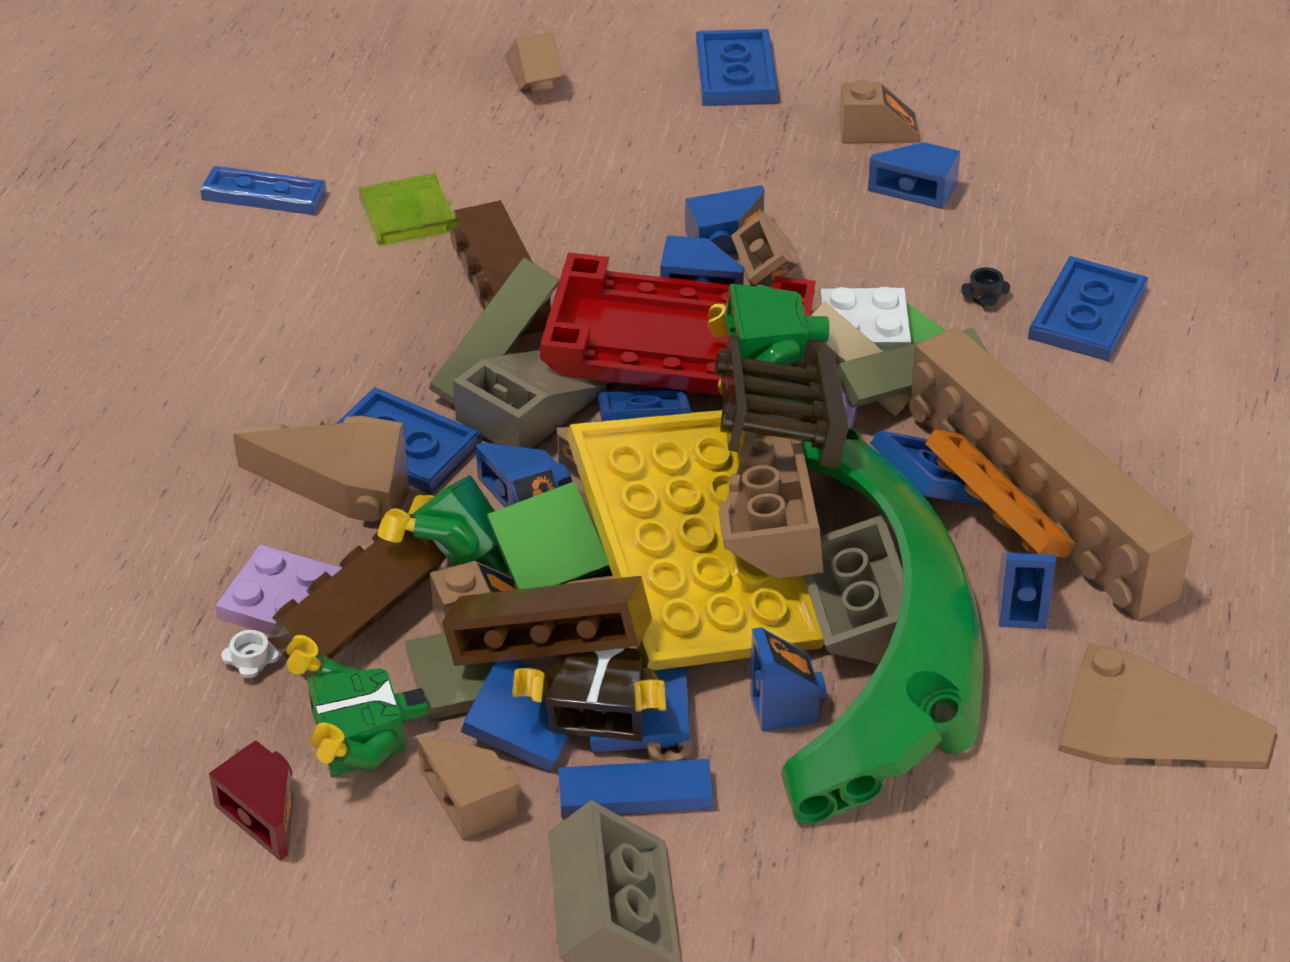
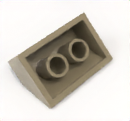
M883 514L820 536L823 573L804 576L827 651L875 664L880 663L889 646L898 620L903 592V568Z
M592 800L551 829L548 834L559 958L566 962H681L665 841Z

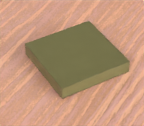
M445 633L405 641L406 653L417 689L422 688L428 708L427 721L468 713L495 662L454 666Z

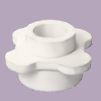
M244 630L237 633L230 640L229 647L225 648L221 654L223 663L235 666L239 669L240 676L244 678L257 676L266 664L275 663L280 656L279 651L274 646L268 645V639L265 634L257 630Z

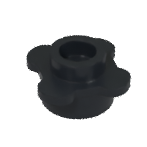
M981 267L971 273L970 283L961 286V293L965 297H973L974 301L979 304L994 306L998 303V298L1002 294L1010 292V284L1007 281H1003L1004 277L1000 271L990 267Z

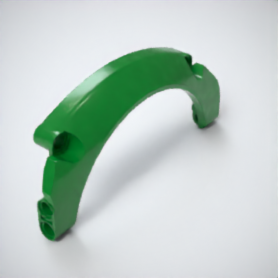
M848 428L839 469L820 466L817 448H812L811 442L801 441L807 469L829 475L837 479L840 484L852 487L866 496L891 524L895 531L902 557V601L889 646L861 693L821 735L787 760L782 767L781 777L793 816L798 822L804 824H815L825 821L877 798L884 788L883 778L903 775L930 754L936 746L950 754L966 751L977 739L981 712L984 662L982 636L977 604L966 568L947 529L922 493L891 462L865 443L857 430Z

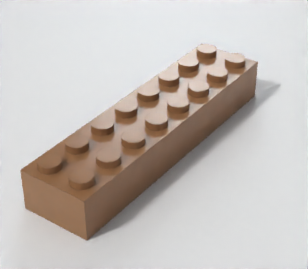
M958 326L915 345L909 406L910 412L918 422L923 423L932 432L934 429L962 434L1076 543L1067 557L1081 569L1087 578L1092 579L1108 593L1116 605L1123 607L1137 621L1181 599L1193 537L1192 530Z

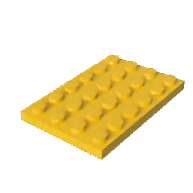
M723 410L570 424L566 434L613 578L642 577L652 621L637 649L642 652L643 667L650 668L653 671L751 658L752 629L760 627L803 651L821 649L824 645V639L804 576L776 579L724 548L719 509L722 501H726L728 497L729 481L731 475L736 474L740 463L739 453L747 432L742 431L738 452L728 451L727 434L720 432Z

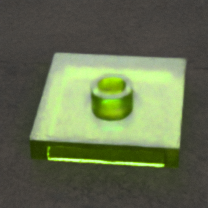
M435 173L358 188L359 198L377 245L448 232L451 227H455L454 215Z

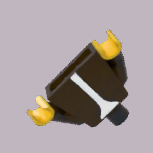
M635 648L568 654L565 661H560L545 674L542 671L531 668H519L514 671L512 697L528 696L534 702L545 701L549 731L557 734L642 742L644 709L648 711L666 710L667 694L665 683L658 679L652 669L643 667L642 652Z

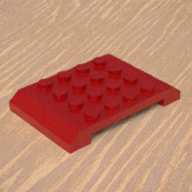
M568 252L540 344V359L561 376L593 379L602 383L619 382L636 384L645 388L661 387L683 390L688 393L703 392L721 395L718 390L721 376H716L714 371L718 350H726L728 336L715 338L709 330L707 323L710 320L708 312L711 306L723 304L726 307L730 285L608 271L609 257ZM774 276L772 289L795 291L800 294L805 316H811L816 281ZM804 353L803 362H802L800 365L796 366V367H802V368H803V366H804V359H805V353Z

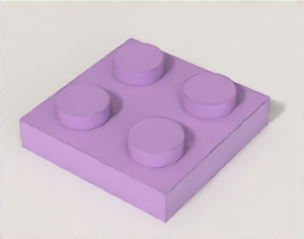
M260 544L215 605L217 619L270 634L276 624L272 618L284 604L291 599H295L297 603H300L309 595L306 590L319 576L325 572L333 576L342 568Z

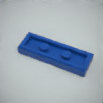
M213 166L200 188L202 200L308 215H315L327 192L326 182L323 180Z
M709 759L558 768L561 818L569 817L590 800L615 814L713 809Z

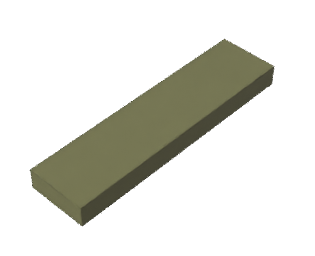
M523 258L430 382L429 389L455 405L453 380L483 358L508 355L558 287L559 279L528 259Z
M974 328L962 330L987 352ZM921 342L839 363L837 371L840 385L852 407L911 392L915 345Z

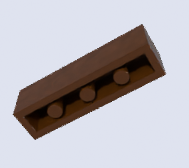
M501 200L454 210L455 227L450 228L453 248L455 251H461L464 271L467 276L473 275L476 296L478 300H485V309L521 260L526 258L532 262ZM550 297L522 335L545 330L551 310Z
M406 530L402 541L399 543L384 540L376 532L372 537L374 543L366 550L361 546H357L340 562L339 565L342 569L331 576L328 572H325L319 576L306 590L309 595L300 603H297L295 599H291L284 604L272 618L276 624L267 639L288 660L290 655L286 652V648L296 635H305L316 643L318 647L316 657L324 655L332 660L430 578V573L438 571L447 557L433 540L414 538V532ZM308 669L304 674H301L305 680H307V676H310Z
M632 576L459 596L443 620L442 625L454 666L639 647L652 621V615L642 577Z

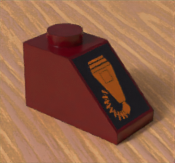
M255 740L209 773L214 805L281 861L288 856L294 801L290 779L292 769L282 754L277 751L270 752Z

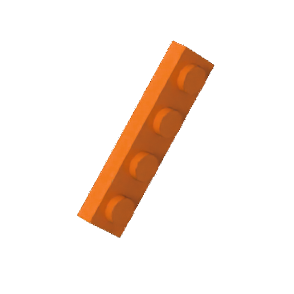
M934 429L925 444L938 455L937 463L948 472L958 475L966 483L964 489L971 496L986 502L994 510L992 516L1003 526L1015 530L1023 538L1021 544L1030 553L1067 558L1076 543L962 434Z

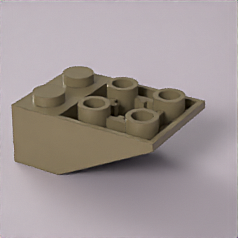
M540 350L483 358L453 380L455 413L458 422L481 432V435L496 444L531 449L598 398L600 392L607 391V385L597 380L559 375L540 359Z

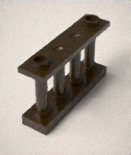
M729 335L726 350H718L714 371L716 376H721L724 407L720 421V432L727 434L728 451L738 452L742 431L811 442V447L817 448L820 466L839 469L849 426L834 352L816 349L813 365L806 364L805 368L741 357L738 336Z

